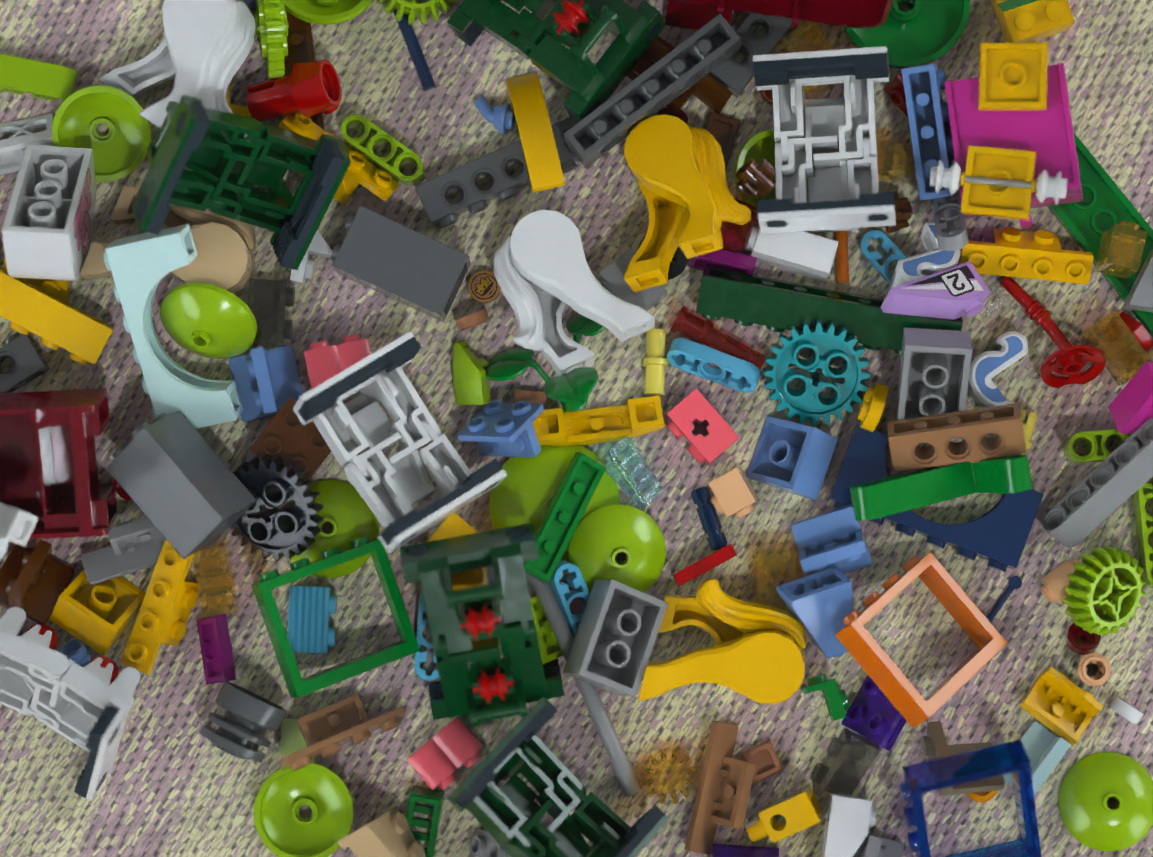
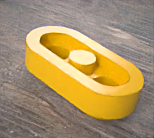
M876 382L874 387L868 386V391L864 392L862 405L857 415V419L861 420V428L874 432L885 407L889 390L888 386Z

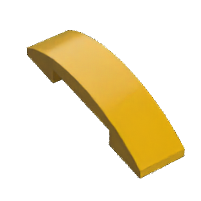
M537 72L506 79L533 193L564 186L565 181Z
M660 395L627 399V405L563 413L562 408L546 409L532 422L539 445L548 446L607 443L648 434L665 427Z

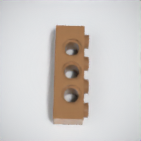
M1020 403L887 422L888 440L894 472H914L920 468L932 466L940 468L961 462L979 463L980 460L1027 453ZM988 433L997 434L993 438L984 437V435ZM954 438L964 439L963 441L958 443L950 441ZM924 442L931 444L928 447L917 446L918 444Z

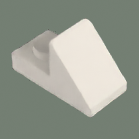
M318 230L298 270H291L290 282L292 284L305 286L306 279H312L315 260L310 259L311 255L331 257L332 250Z

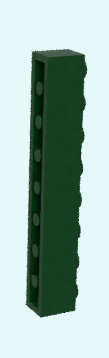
M704 266L696 313L702 314L706 319L720 320L722 317L732 319L736 324L742 326H752L754 323L764 325L768 330L774 332H784L785 329L791 330L790 326L792 325L798 331H802L803 321H806L811 329L815 327L817 319L820 320L822 328L826 329L832 321L834 323V332L837 333L842 327L846 328V339L855 335L857 337L856 343L862 344L867 349L881 350V348L894 350L899 355H901L904 327L961 331L963 326L962 317L952 320L883 313L880 308L884 301L883 299Z

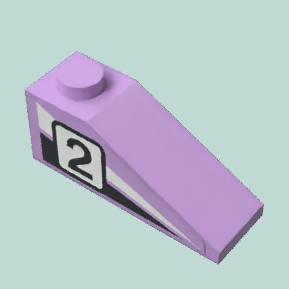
M969 261L891 288L880 308L883 313L954 320L965 315L972 317L982 311L984 302L991 291Z

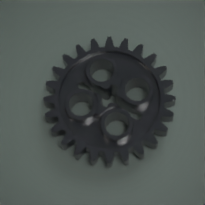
M266 455L261 460L256 456L248 462L245 461L233 473L253 495L256 502L234 523L236 528L231 535L237 536L241 534L243 538L240 545L244 546L249 542L252 545L251 553L254 554L260 549L262 550L263 559L268 558L272 554L275 561H279L284 556L289 560L296 554L300 555L315 542L314 537L321 532L318 525L324 521L323 517L316 514L324 506L314 501L320 495V492H311L309 489L314 481L304 482L302 478L305 471L293 472L294 462H290L284 467L282 457H278L273 462L269 455ZM290 500L295 501V503L286 504L281 509H278V507H276ZM265 507H266V509H269V510H266V511H264V512H262L261 514L256 515V516H251V515L249 514V513H257V512L261 511V510H262L263 508H265Z

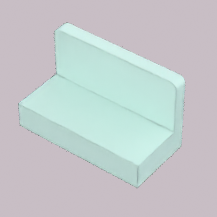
M1032 722L1000 766L1004 780L1025 796L1033 798L1071 744L1063 738L1055 736L1038 722Z

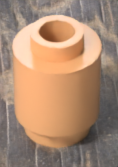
M1076 558L1070 561L1065 560L1041 578L1043 586L1040 590L1051 604L1055 601L1060 605L1065 603L1063 599L1068 595V592L1063 587L1069 585L1070 582L1066 574H1073L1075 571L1073 563H1079Z

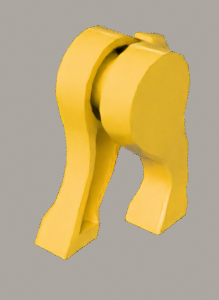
M664 114L651 116L641 121L629 133L625 142L624 156L637 179L649 210V225L646 237L630 260L624 275L625 281L635 293L668 282L669 266L678 246H680L687 259L723 249V239L720 230L722 221L744 225L751 220V211L747 206L738 203L729 192L721 147L714 136L706 129L690 127L680 118Z
M707 579L699 586L696 595L693 596L666 594L664 602H667L668 605L658 633L694 625L708 632L715 640L716 645L697 648L667 660L649 661L642 682L639 701L660 696L674 688L699 682L715 683L729 687L760 704H776L788 700L798 691L804 679V648L806 647L807 639L804 627L796 617L783 609L731 597L722 591L716 579Z

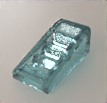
M627 436L609 450L598 462L606 467L605 471L642 511L664 491V488L636 446ZM627 466L632 469L630 473L626 469ZM636 476L641 479L638 484L633 480ZM647 485L650 491L643 495L641 489Z

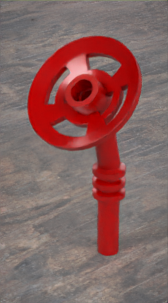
M1006 277L999 283L1025 309L1024 313L1026 315L1030 314V320L1035 319L1034 324L1042 326L1059 349V351L1050 355L1040 367L1041 379L1045 384L1055 388H1061L1069 384L1083 385L1095 379L1103 371L1106 360L1101 350L1087 345L1072 346L1049 316L1051 312L1049 310L1044 311V305L1039 306V300L1034 301L1012 277ZM1087 361L1094 362L1089 369L1079 373ZM1054 371L1055 373H1057V374H1059V375H1068V376H1067V377H1060V376H1055V375H1053V374H1051V373Z

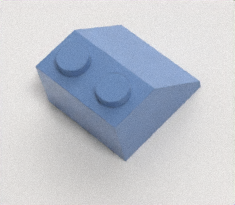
M766 416L746 476L749 479L794 495L817 501L838 438L815 427Z

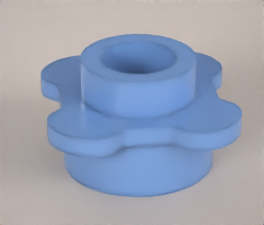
M81 640L68 641L59 649V652L64 654L68 660L75 661L81 667H84L91 661L89 655L91 648Z

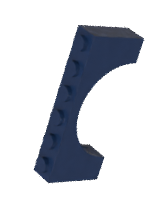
M861 424L855 426L828 497L829 500L835 501L834 508L838 509L847 505H853L850 487L888 477L885 464L887 434L874 430V432L861 428ZM1032 489L1017 493H1004L990 511L978 519L964 524L949 525L935 523L918 516L911 510L867 521L878 525H883L884 521L896 525L895 531L913 537L915 532L927 536L925 542L930 545L944 549L945 545L948 544L958 548L956 554L974 561L976 556L989 560L987 566L1006 572L1007 567L1014 569L1018 566L1044 494Z

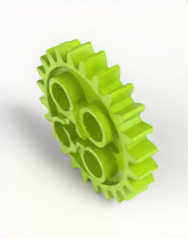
M255 0L256 36L259 41L262 58H265L268 78L282 77L285 75L284 56H288L287 36L289 29L284 0Z

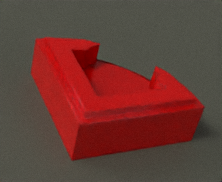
M1123 311L1115 318V323L1121 331L1130 333L1136 341L1134 344L1141 350L1148 352L1153 347V340L1143 324Z

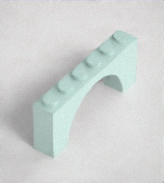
M189 224L162 229L158 235L143 233L115 239L105 248L104 262L114 278V295L116 300L122 304L124 328L127 333L131 334L133 340V357L135 362L141 366L143 373L142 386L146 395L150 396L153 405L151 410L153 421L163 413L169 416L177 411H180L195 429L236 421L244 409L235 379L210 380L186 371L173 361L163 349L153 325L152 305L160 281L171 271L189 265L198 256Z

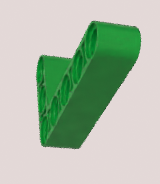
M1017 454L1008 457L980 460L979 463L961 462L940 468L936 466L926 467L914 472H906L850 487L855 520L866 521L974 493H1017L1030 490L1033 486L1027 455Z

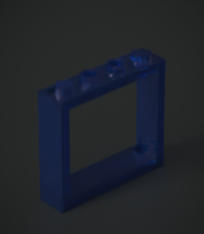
M1021 740L902 767L905 783L900 785V791L903 801H908V807H904L903 812L907 827H912V832L907 833L910 850L912 853H916V857H931L921 793L1008 773L1012 774L1020 839L945 857H1041L1030 760Z

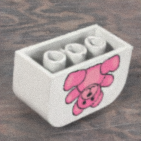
M41 145L26 146L2 227L6 266L10 277L66 281L80 280V272L87 256L95 223L97 191L93 149Z

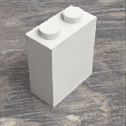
M753 226L745 250L751 251L750 256L757 257L756 262L824 282L830 273L839 242L804 231L762 234L760 226Z

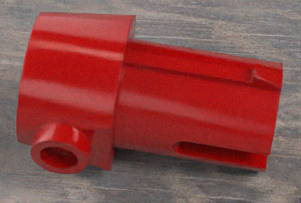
M325 59L294 63L292 73L250 84L247 86V90L252 93L246 94L249 112L259 122L296 112H301L303 116L308 118L321 112L323 114H331L337 110L342 99L338 74L330 61Z

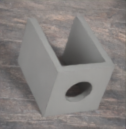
M629 248L600 271L599 280L614 296L648 311L667 296V290L663 285L639 292H633L624 279L630 260L636 253L633 248Z

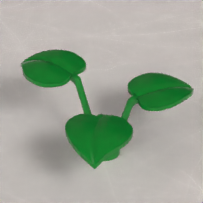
M578 312L573 314L566 323L567 331L574 333L573 341L579 344L580 338L583 335L594 336L606 329V327ZM522 346L512 347L496 354L488 361V365L484 367L486 378L493 381L513 379L524 373L528 367H533L546 382L544 386L545 394L552 399L560 401L565 412L578 411L586 406L589 394L599 377L596 369L579 367L551 379L534 359H531L534 356V351Z

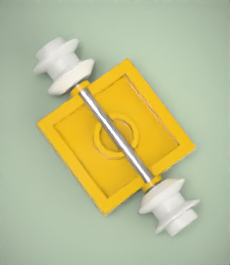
M968 146L966 171L961 174V168L957 161L953 163L951 168L944 167L942 160H939L938 166H932L930 186L936 187L937 194L942 187L949 188L951 195H954L959 189L961 182V186H964L961 214L1029 220L1032 193H1035V189L1040 203H1043L1046 197L1054 198L1055 204L1058 205L1059 198H1066L1068 179L1061 178L1062 171H1059L1056 177H1049L1046 170H1043L1038 176V180L1034 179L1037 156L1035 151Z

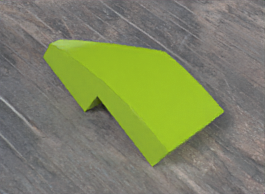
M460 340L454 345L453 356L454 388L457 406L485 405L491 401L488 382L485 376L486 371L484 369L488 362L483 357L478 359L467 348L468 343Z

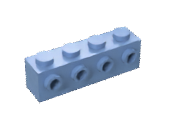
M938 63L901 69L920 200L953 196L949 188L942 187L937 194L936 187L930 186L932 166H938L939 160H942L944 167L951 168L950 155H954L952 135L947 134L946 122H950L948 103H943L941 89H946L944 69L938 70Z

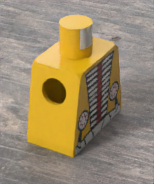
M810 784L762 807L758 812L760 818L745 824V828L753 843L767 836L770 837L772 843H775L819 823L824 813ZM780 814L786 819V822L780 824L775 820L774 816Z

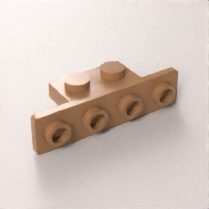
M357 693L298 718L296 723L307 747L284 757L280 766L282 770L291 767L293 771L309 765L311 763L310 759L322 754L323 758L336 754L341 750L340 746L352 741L353 745L366 741L371 737L370 733L382 728L383 732L394 729L401 724L400 719L403 718L406 710L404 706H401L370 720Z
M715 720L712 722L690 826L687 832L686 851L710 855L717 824L742 829L756 764L732 758L739 728L738 725Z

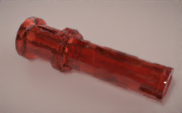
M683 305L669 331L673 333L678 331L696 343L704 344L712 349L750 362L757 366L759 370L762 368L766 355L753 350L742 342L714 328L711 320H702L688 312V308Z

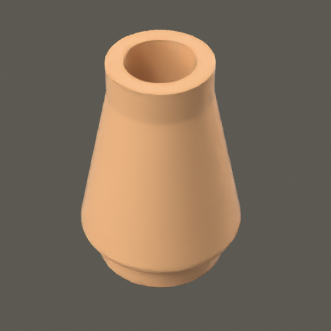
M1098 653L1085 655L1078 664V675L1089 686L1104 684L1111 673L1109 661ZM1089 663L1094 666V672L1090 676L1086 673L1088 670L1086 666Z

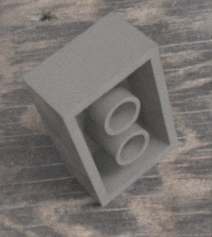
M904 327L895 421L966 410L972 357L970 331Z
M595 579L563 673L619 696L636 697L668 603L612 579Z

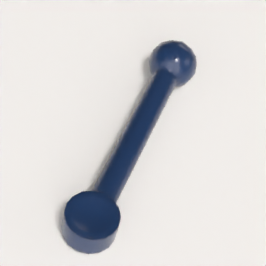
M1013 576L1009 579V586L986 617L990 623L1013 590L1021 587L1022 580L1020 577Z

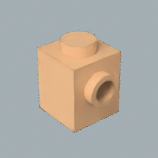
M741 466L708 483L714 494L711 497L714 507L719 514L725 513L727 518L734 514L738 519L755 510L752 504L760 500Z

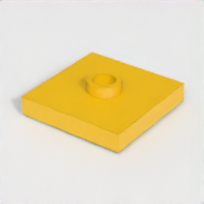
M980 42L979 111H1047L1048 42Z

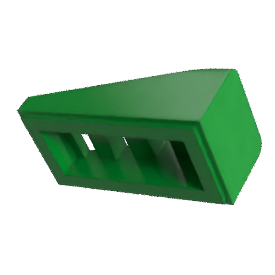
M413 786L409 794L406 819L414 838L429 842L428 848L423 847L426 857H434L445 791ZM417 801H419V802L430 803V804H435V805H434V807H433V806H427V805L416 804V803H417ZM417 812L433 815L432 820L415 818L414 814ZM412 826L431 829L430 834L412 831Z

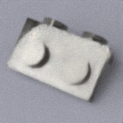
M250 278L248 307L252 311L257 323V334L252 345L285 347L286 339H292L293 320H288V307H294L295 287H290L288 279L266 280Z
M844 727L839 737L835 736L830 741L826 751L827 756L823 762H818L811 772L810 780L812 781L813 794L820 797L822 792L826 791L828 793L851 796L880 752L879 744Z

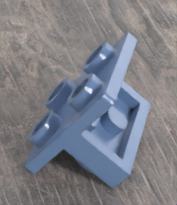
M291 345L266 350L264 347L250 349L251 354L229 359L232 379H235L244 409L240 414L243 422L275 416L289 398L297 402L300 396L303 395L294 349Z
M501 400L490 401L457 434L459 441L476 442L481 456L535 458L541 452V448L532 422L544 411L543 404L529 403V401H519L516 403L502 402Z
M847 505L791 524V530L799 551V561L803 572H806L808 576L833 567H837L843 574L873 564L860 523L855 520L853 505Z

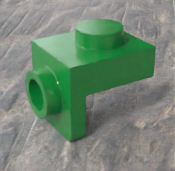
M826 674L807 679L808 685L801 687L803 694L822 690L830 719L835 721L846 718L845 710L849 709L848 699L845 690H838L836 679L827 680Z

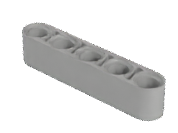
M1153 418L1146 421L1047 512L1042 522V527L1047 533L1068 548L1075 547L1153 477Z

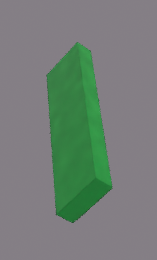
M575 452L535 531L539 559L523 562L525 573L544 584H549L606 470L605 466L582 452Z

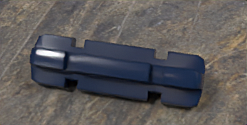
M700 487L693 490L691 496L694 504L698 505L696 510L705 534L708 533L709 538H707L710 549L718 550L725 547L727 540L724 532L721 533L720 531L722 526L713 503H710L709 499H711L708 488Z

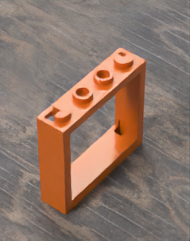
M931 552L921 559L915 555L902 565L901 568L904 573L900 576L895 573L882 583L881 586L884 588V591L881 594L875 591L861 602L864 609L860 613L857 609L849 613L842 620L846 625L835 634L912 728L929 719L1007 644L1005 639ZM917 577L924 582L978 647L925 699L864 627L869 620Z

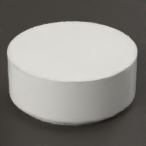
M1115 696L1110 703L1111 709L1134 724L1138 723L1144 715L1118 696Z

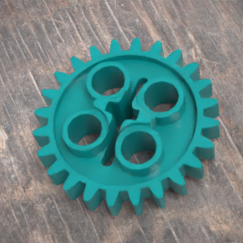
M818 319L815 327L811 329L806 321H803L802 331H798L793 325L790 326L792 336L787 337L785 334L780 333L779 338L782 345L772 343L770 346L775 355L765 356V362L772 365L771 367L763 368V375L772 377L764 381L765 388L774 389L769 393L770 401L780 399L776 405L777 410L781 411L788 407L787 418L791 419L797 413L799 414L800 424H803L807 417H811L813 426H816L818 419L823 417L826 424L830 425V415L833 414L840 421L843 420L841 410L846 409L853 413L854 409L851 401L862 403V396L858 391H868V385L861 381L870 378V371L861 369L869 365L868 358L860 357L865 352L863 345L854 347L857 337L852 335L846 339L847 330L845 327H842L837 333L834 332V323L832 321L826 329L822 328L821 322ZM804 347H809L815 351L814 355L809 359H801L797 356V353ZM841 356L845 358L846 362L840 368H832L828 364L830 359ZM792 363L800 368H789L788 365ZM817 368H821L822 374H818L816 378H812L811 372H815ZM793 378H800L805 382L803 387L797 390L789 388L787 384ZM833 378H844L845 381L841 383ZM824 387H832L836 390L835 395L828 399L820 397L819 392Z

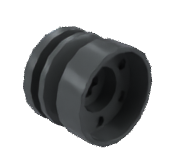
M225 681L215 701L227 711L224 716L209 713L207 718L219 725V727L216 729L203 725L199 733L224 752L240 759H249L261 763L266 754L255 748L254 744L269 748L272 742L260 734L262 728L278 731L287 711L245 688Z

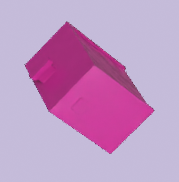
M1063 63L1048 66L1047 111H979V77L945 81L955 161H957L961 168V174L966 171L968 146L1035 151L1037 156L1034 179L1038 180V176L1043 170L1047 171L1049 177H1056L1059 171H1062L1061 178L1068 179L1066 198H1059L1058 204L1083 201L1079 161ZM960 182L959 193L960 201L962 204L964 186H961ZM1036 189L1035 193H1032L1030 209L1056 205L1054 198L1046 197L1044 202L1040 203L1036 196ZM966 214L967 218H972V217H978V216H979V215H969V214ZM1031 214L1029 215V220L1019 219L1021 228L1033 227Z

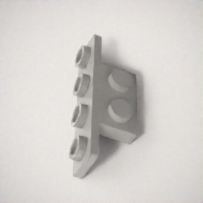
M148 517L117 524L108 533L111 546L85 553L81 556L88 583L93 585L156 565L163 544L167 539ZM216 542L209 544L199 551L215 547Z

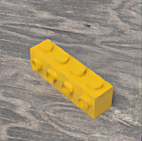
M0 268V316L11 321L9 326L24 335H27L30 331L40 336L39 342L53 350L61 347L71 352L69 358L86 366L88 362L95 365L114 326L21 278L10 277L6 270Z

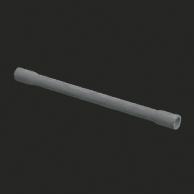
M526 573V577L535 590L564 658L567 661L574 637L550 584H544ZM574 678L613 765L614 774L624 796L629 797L643 790L632 763L625 754L596 687Z

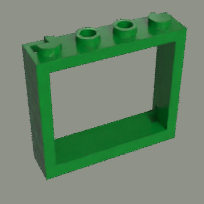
M369 535L350 541L351 548L340 551L339 546L324 550L320 552L321 558L310 562L309 558L306 557L289 564L291 570L280 574L278 569L267 571L259 575L260 581L251 584L290 697H302L420 651L385 548L379 539L370 540ZM370 553L401 641L302 678L271 589Z

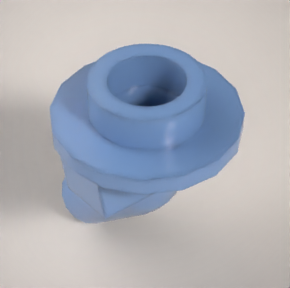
M484 96L475 100L474 105L488 122L493 123L494 128L501 135H506L508 129H513L515 115L514 111L511 110L510 103L495 106L493 109Z

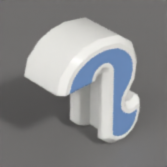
M925 222L921 233V240L926 252L898 261L896 272L891 281L892 288L957 266L961 254L960 249L945 251L939 248L935 222Z
M1016 331L1005 332L994 339L993 346L997 347L998 351H985L971 361L968 391L974 401L983 408L1009 404L991 378L1027 354V339Z

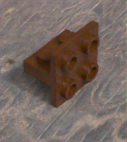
M289 398L250 449L261 459L269 455L272 462L278 457H282L284 467L290 462H294L293 472L298 473L304 470L305 473L302 479L306 482L310 480L331 450L313 420L304 426L302 425L293 410L296 401Z
M40 539L35 549L16 543L0 569V606L7 609L11 607L22 608L26 613V618L45 625L53 612L59 596L73 578L75 570L52 559V544Z

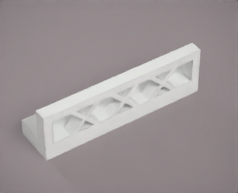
M53 113L0 124V138L4 135L13 134L8 139L0 140V175L20 170L27 145L54 146L52 141ZM47 127L46 131L31 133L37 128Z

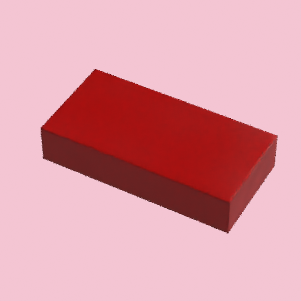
M729 544L673 574L672 577L679 587L737 556L732 544Z

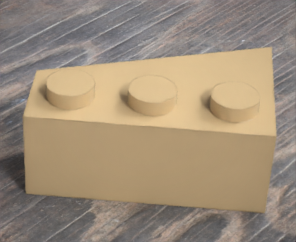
M397 806L337 841L342 849L349 847L356 857H426L423 847L416 841L410 831L406 817L400 813Z

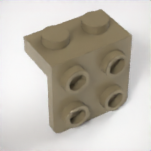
M941 721L927 722V736H922V750L924 756H928L929 775L935 780L939 796L989 792L1004 788V778L994 747L990 742L948 745Z

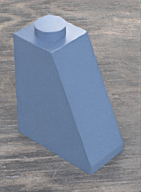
M833 567L777 586V593L793 616L803 625L804 631L811 642L828 659L842 656L848 652L835 636L846 625L842 620L854 610L852 582L837 567Z

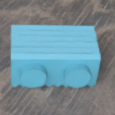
M289 586L288 640L293 652L329 653V647H335L336 627H330V615L337 612V594H331V587Z

